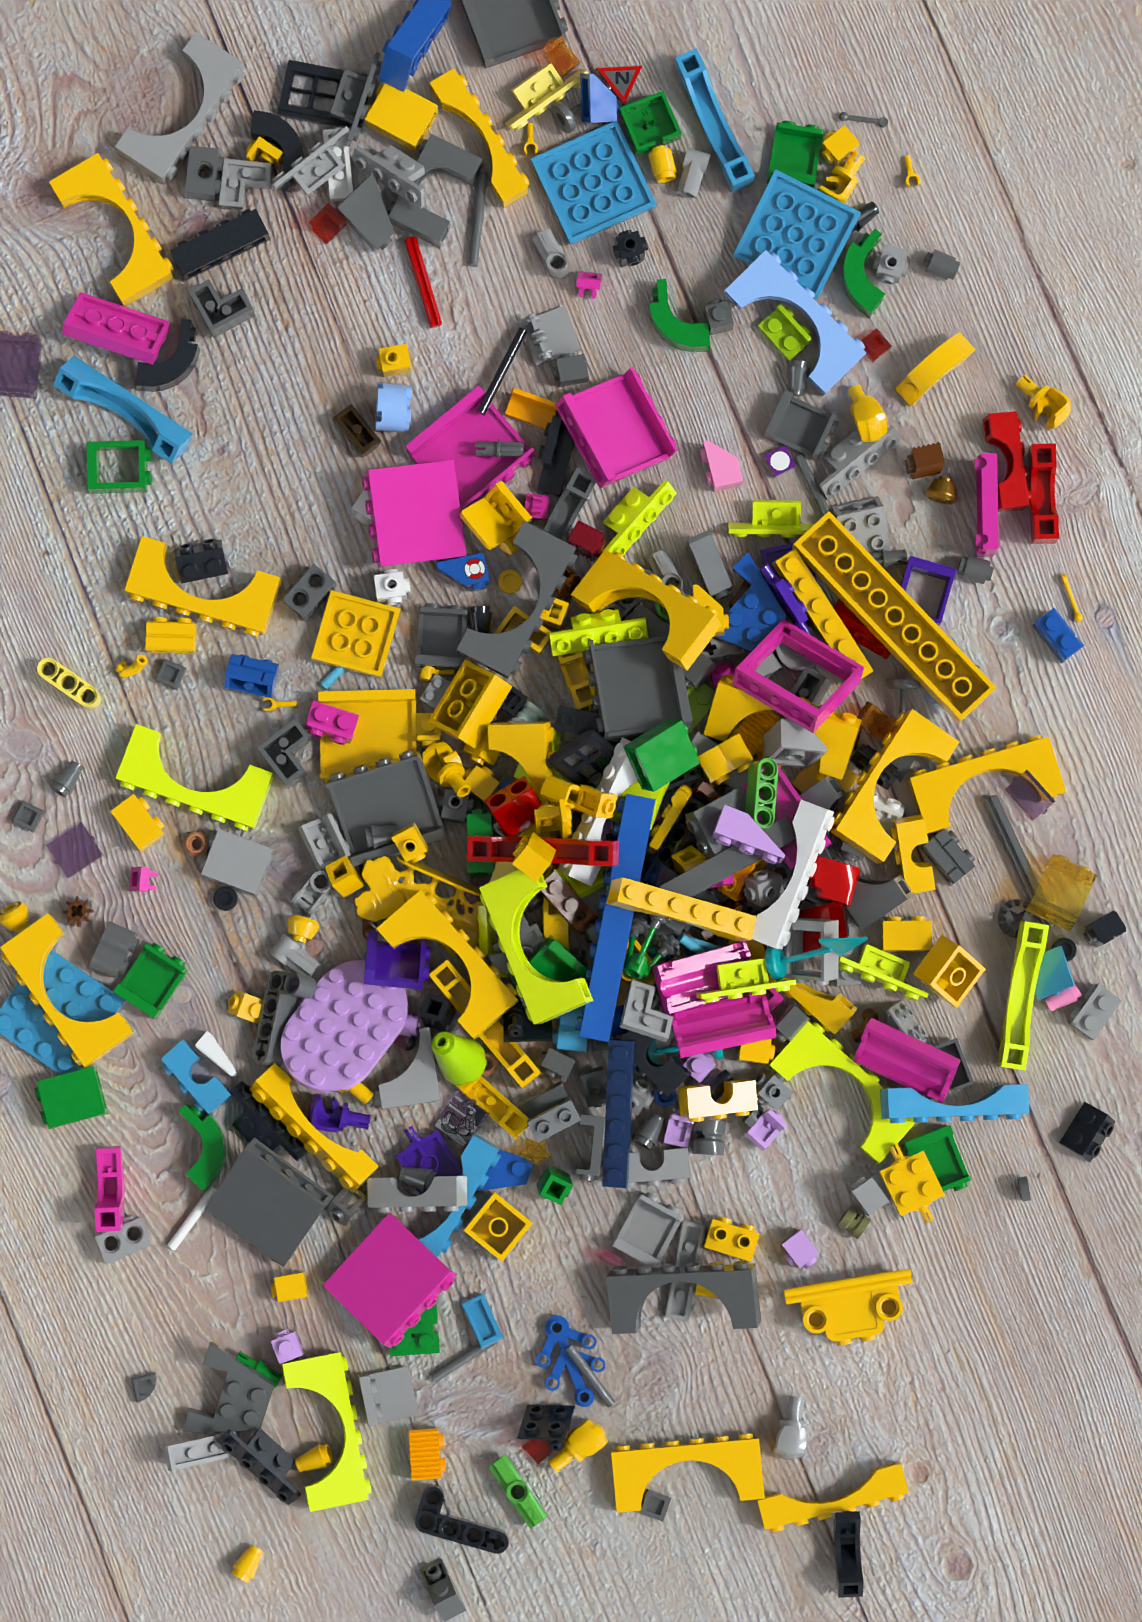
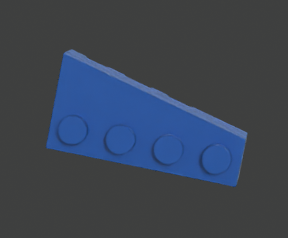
M415 0L413 10H408L404 16L403 24H398L395 28L392 40L387 39L382 52L385 55L378 80L402 92L405 91L408 86L409 75L414 76L421 57L424 58L432 41H435L447 21L452 1Z

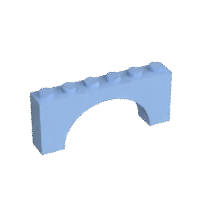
M765 250L725 289L723 294L739 311L752 302L772 299L795 307L808 319L817 337L818 358L814 370L807 380L824 396L866 354L863 350L865 346L858 338L852 339L847 333L849 331L848 328L840 320L836 322L830 316L832 312L823 303L819 305L813 299L815 297L814 293L808 287H802L797 282L798 277L790 269L786 271L780 265L781 260L775 253L771 252L769 254Z

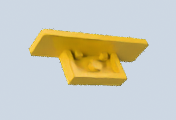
M564 798L559 799V806L543 805L534 810L536 834L559 831L560 838L571 839L570 805H565Z

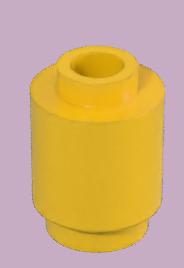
M666 146L653 148L652 152L648 155L653 177L657 179V183H666L674 180L677 171L671 149L666 148Z

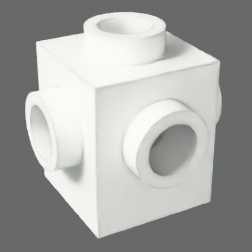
M390 569L384 571V574L374 575L378 603L388 602V605L402 604V600H407V593L411 592L409 578L404 577L403 571L398 572V569Z

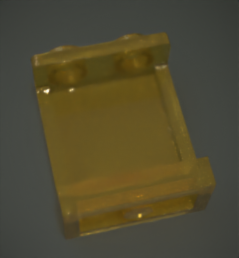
M1053 854L1046 864V869L1032 899L1028 903L1026 911L1070 931L1078 920L1097 875L1085 866H1078L1070 862L1065 856Z

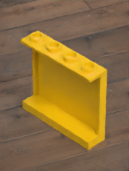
M415 689L318 692V701L320 703L359 715L350 744L339 745L331 741L332 738L323 735L320 738V779L325 781V784L327 780H330L329 776L332 774L343 772L346 775L352 773V769L360 765L366 764L368 768L376 765L375 762L386 757L393 760L399 758V754L408 750H412L413 753L417 752Z

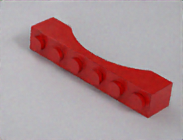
M468 836L467 861L513 862L515 859L513 852L523 837ZM541 838L556 849L551 863L588 866H617L619 864V840Z

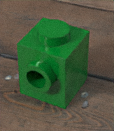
M549 1164L536 1184L540 1196L559 1205L563 1203L565 1197L569 1196L573 1187L568 1173Z

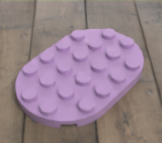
M354 960L339 964L323 975L317 983L316 992L313 997L304 999L283 1030L281 1054L284 1064L290 1075L307 1089L321 1093H330V1091L348 1090L356 1086L369 1075L406 1023L408 1000L405 988L363 984L365 960Z

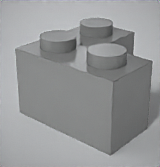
M881 1162L870 1170L872 1175L867 1178L861 1176L850 1184L852 1189L848 1192L866 1216L873 1214L891 1199L879 1175V1171L889 1167L890 1163L884 1165Z

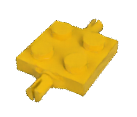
M899 1144L889 1147L895 1161L889 1167L879 1171V1175L899 1217L911 1211H919L925 1224L933 1221L934 1218L928 1206L934 1200L945 1196L925 1152L921 1151L913 1156L904 1157Z

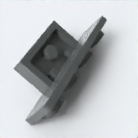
M375 53L367 77L346 69L343 71L329 116L352 123L345 143L346 146H350L352 141L357 142L361 130L357 125L359 119L364 120L368 106L364 105L367 96L370 98L375 87V84L372 83V78L374 74L378 75L381 69L382 61H379L381 53Z

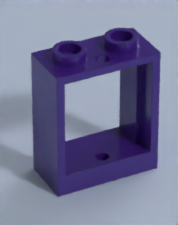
M910 556L900 585L905 591L911 571L945 580L935 618L930 617L940 626L957 569Z

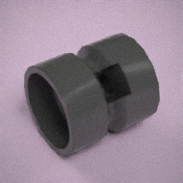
M704 1120L694 1122L693 1133L697 1135V1138L693 1140L692 1154L724 1156L725 1142L721 1140V1137L725 1135L726 1121Z

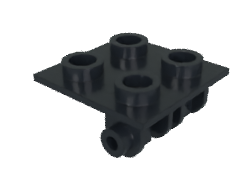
M515 996L518 1002L503 1015L504 1043L553 1041L552 1019L542 1024H533V1021L528 1019L521 1000Z
M527 1405L517 1439L548 1440L551 1450L559 1451L563 1448V1440L567 1438L575 1405Z

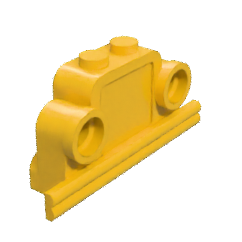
M909 1268L797 1286V1288L785 1289L784 1295L786 1305L800 1302L803 1324L808 1331L812 1333L824 1332L828 1339L837 1341V1346L851 1344V1339L861 1337L862 1342L875 1340V1335L880 1334L884 1329V1320L894 1321L903 1312V1303L899 1296L898 1286L913 1282Z

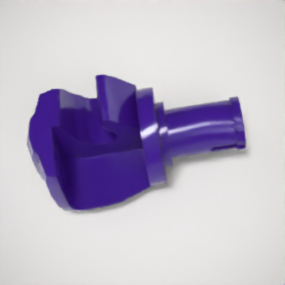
M316 1093L311 1098L307 1117L308 1121L317 1130L342 1132L346 1125L368 1130L370 1114L352 1112L348 1108V1103L343 1102L341 1106L334 1096L332 1098V1109L325 1107L321 1094Z

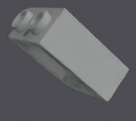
M798 917L796 922L791 924L789 930L791 936L787 945L784 946L785 957L803 953V930L821 932V939L839 938V920ZM833 951L822 954L821 971L804 970V959L787 963V974L784 978H794L796 983H808L809 980H814L815 985H827L829 980L838 979V954Z

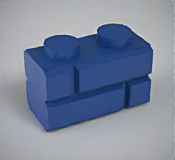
M1055 608L1051 609L1032 625L1061 663L1065 662L1084 646L1078 637L1075 638L1076 634Z
M231 654L225 672L224 688L272 698L278 679L279 664L267 659H253L244 654Z

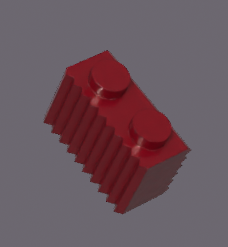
M579 520L568 538V544L576 547L575 552L578 555L581 554L582 557L585 556L586 559L590 558V561H593L595 557L599 558L606 547L604 533Z

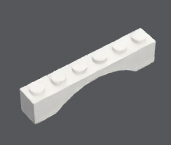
M622 738L620 743L616 745L614 755L610 764L604 769L603 778L596 788L597 790L604 793H614L619 797L624 790L638 780L623 747L631 741ZM583 813L582 821L571 839L601 840L606 818H597ZM560 864L558 870L592 886L601 866Z
M804 800L800 801L792 822L797 840V860L793 876L779 899L768 909L757 915L752 935L753 940L776 949H782L789 942L791 924L795 923L799 916V903L806 897L808 892L807 882L809 877L814 875L817 868L815 861L818 854H821L825 847L826 841L824 837L826 832L830 831L833 826V811Z

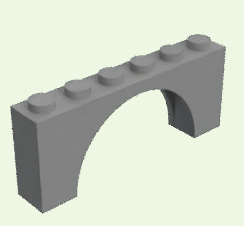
M198 32L194 33L182 50L184 57L195 66L204 83L203 102L195 118L181 130L162 136L145 135L127 128L115 145L119 155L163 184L168 179H173L177 173V166L180 161H185L188 158L190 146L202 138L206 124L208 122L211 123L218 114L217 109L220 104L228 101L232 93L230 90L235 83L239 84L245 75L243 62Z

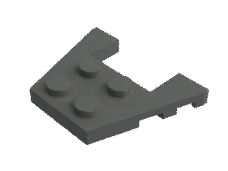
M210 1342L203 1365L228 1373L215 1414L189 1408L183 1432H226L228 1429L231 1431L258 1430L262 1426L275 1383L250 1366L247 1367L236 1360V1357L232 1354H227L218 1348V1345L214 1342Z

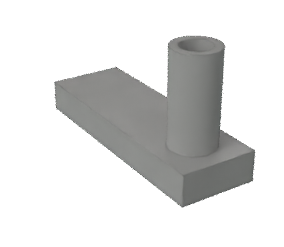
M218 1434L164 1446L159 1459L161 1463L167 1464L168 1471L232 1458L233 1456L226 1452L216 1441L221 1435Z

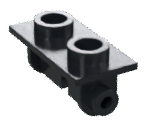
M862 744L850 761L859 770L868 772L871 767L869 762L877 751L869 744L867 746ZM889 763L881 772L876 783L888 790L901 774L897 771L899 768Z

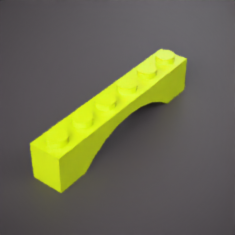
M1020 921L997 1059L998 1066L1026 1070L1033 1000L1046 948L1049 925Z

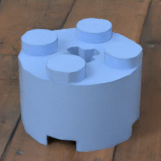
M378 382L375 431H409V423L411 421V409L409 408L412 386Z

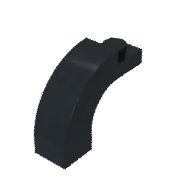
M254 110L250 130L252 140H257L258 137H261L265 141L277 146L284 154L282 171L287 174L293 169L291 166L293 162L301 156L304 158L303 148L297 133L290 124L279 116ZM291 178L281 186V190L291 193L292 185L296 186L297 183Z
M181 319L178 347L171 358L161 363H154L153 365L138 362L135 384L138 391L157 392L170 389L185 380L192 372L198 361L200 348L198 344L191 343L196 341L197 329L193 327L191 320Z
M648 851L645 854L641 876L642 880L649 885L659 888L661 885L681 875L654 854ZM708 890L693 897L712 904H717L720 900Z
M860 1511L835 1512V1519H833L838 1598L863 1597L864 1581L860 1551Z

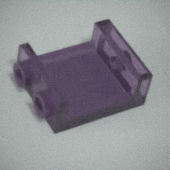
M0 331V396L37 399L42 351L41 340L32 333H22V336H15L11 332Z

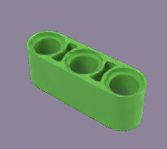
M771 758L756 760L750 764L748 769L745 813H748L761 829L769 828L775 819L778 765ZM761 765L766 768L765 776L761 773ZM759 789L764 792L763 800L759 797ZM758 813L762 816L761 824L757 821Z

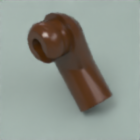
M871 1008L863 1011L862 1016L864 1020L862 1026L850 1032L855 1043L862 1040L861 1037L871 1018L879 1020L878 1014Z

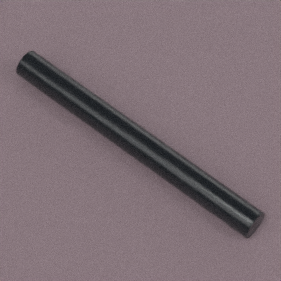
M518 328L476 411L477 413L485 416L527 334L525 329Z

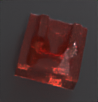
M877 328L861 340L865 346L863 350L872 363L892 347Z

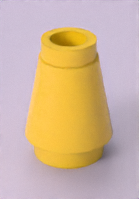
M318 1444L298 1458H295L299 1472L326 1468L334 1462L333 1454L328 1444Z
M250 1544L249 1548L232 1566L234 1569L231 1574L248 1584L249 1580L254 1578L263 1551Z

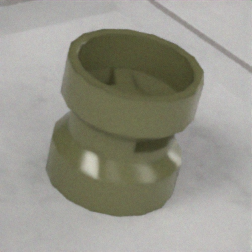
M850 1205L837 1225L842 1229H848L851 1235L858 1239L867 1228L871 1219L865 1215L861 1216L858 1214L857 1209Z

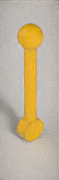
M1062 574L1060 577L1074 612L1073 619L1076 622H1080L1083 616L1077 609L1067 575Z

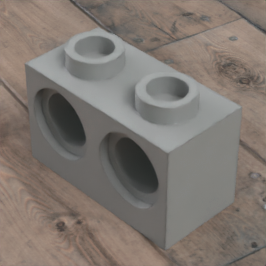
M135 1215L123 1219L121 1231L99 1232L100 1235L95 1237L106 1264H110L154 1244L143 1217L136 1218ZM133 1226L138 1227L141 1231V1236L136 1241L129 1237V1230ZM110 1236H114L118 1240V1247L113 1251L109 1250L106 1246V1241Z

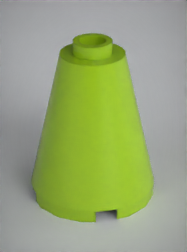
M440 1032L432 1040V1050L443 1077L451 1084L464 1086L466 1083L477 1081L483 1074L487 1065V1059L485 1058L484 1048L477 1041L449 1032Z

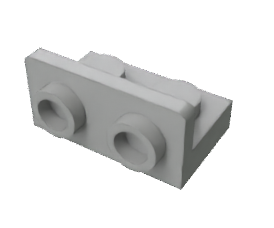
M1101 983L1096 984L1095 987L1090 985L1083 995L1086 998L1081 1006L1077 1004L1069 1015L1072 1018L1069 1024L1091 1040H1095L1122 1001L1106 990Z

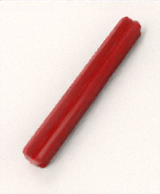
M415 236L406 238L404 240L429 326L431 328L439 327L442 325V321L417 238Z

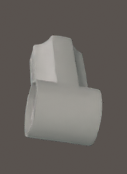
M691 148L687 149L682 167L683 173L678 185V194L690 199L697 198L703 174H706L711 154Z
M542 230L532 238V241L541 255L550 276L555 279L563 278L569 271L567 257L562 252L551 230ZM556 261H561L564 264L559 269H554L551 266Z
M659 550L649 556L647 561L653 573L665 585L670 581L677 582L679 584L678 589L682 594V578L678 575L666 550Z
M283 934L269 953L285 966L291 967L296 973L311 977L320 963L301 950V946Z

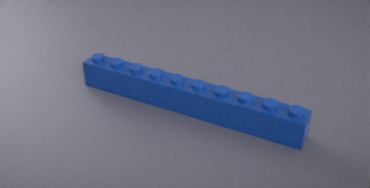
M625 794L624 799L620 798L618 802L617 812L621 813L619 823L615 822L612 837H616V840H619V864L611 866L610 871H605L603 885H606L607 888L605 895H601L598 909L602 910L601 919H596L594 933L597 934L596 944L591 943L589 958H593L591 968L587 967L585 972V981L588 982V988L593 1001L583 1005L582 1016H577L575 1030L579 1031L578 1036L609 1042L634 911L607 904L612 880L623 877L640 882L656 799Z

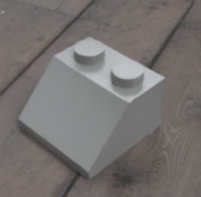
M787 717L780 719L763 735V759L771 758L778 765L809 768L827 752V747L814 733H811Z

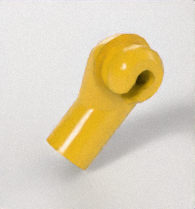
M138 655L131 665L128 666L126 662L122 661L115 667V671L119 673L121 678H128L140 673L148 660L144 655Z

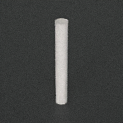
M213 1186L208 1188L167 1244L168 1247L174 1251L177 1249L204 1212L205 1207L217 1191L216 1188Z

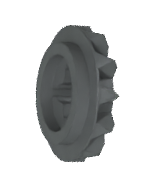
M1010 900L1006 902L998 913L1000 929L1012 938L1018 937L1020 923L1014 924L1012 927L1010 926L1014 918L1009 911L1015 914L1024 911L1021 918L1022 921L1037 923L1036 912L1033 907L1023 900Z

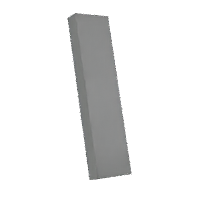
M682 1220L674 1260L675 1267H685V1264L699 1263L706 1229L705 1224ZM684 1281L670 1283L664 1313L665 1318L688 1322L695 1283Z

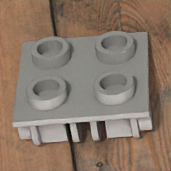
M565 306L537 316L533 313L528 315L527 319L520 321L522 328L527 331L525 337L536 366L560 358L562 354L581 350Z
M900 1001L885 1011L887 1014L886 1019L892 1027L896 1024L898 1025L894 1029L900 1028L903 1033L924 1043L928 1042L925 1030L921 1025L916 1024L913 1019V1012L907 1004H903Z

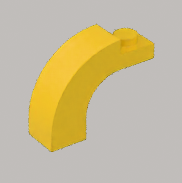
M959 332L920 362L895 388L896 391L910 406H913L940 379L960 366L976 349Z

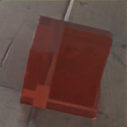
M329 203L308 223L310 230L325 244H328L347 225L345 218Z
M528 1439L522 1444V1448L528 1452L537 1464L554 1452L551 1450L548 1440Z

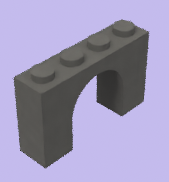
M431 134L428 140L424 139L419 149L421 155L417 160L418 163L424 166L425 174L413 182L420 186L422 181L428 176L443 173L473 186L483 166V160ZM400 195L396 202H391L387 210L392 225L438 248L443 244L451 228L449 220L428 211L424 207L418 208Z

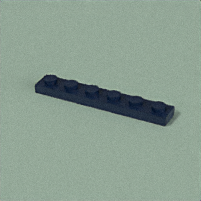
M609 1039L602 1187H628L635 1040Z

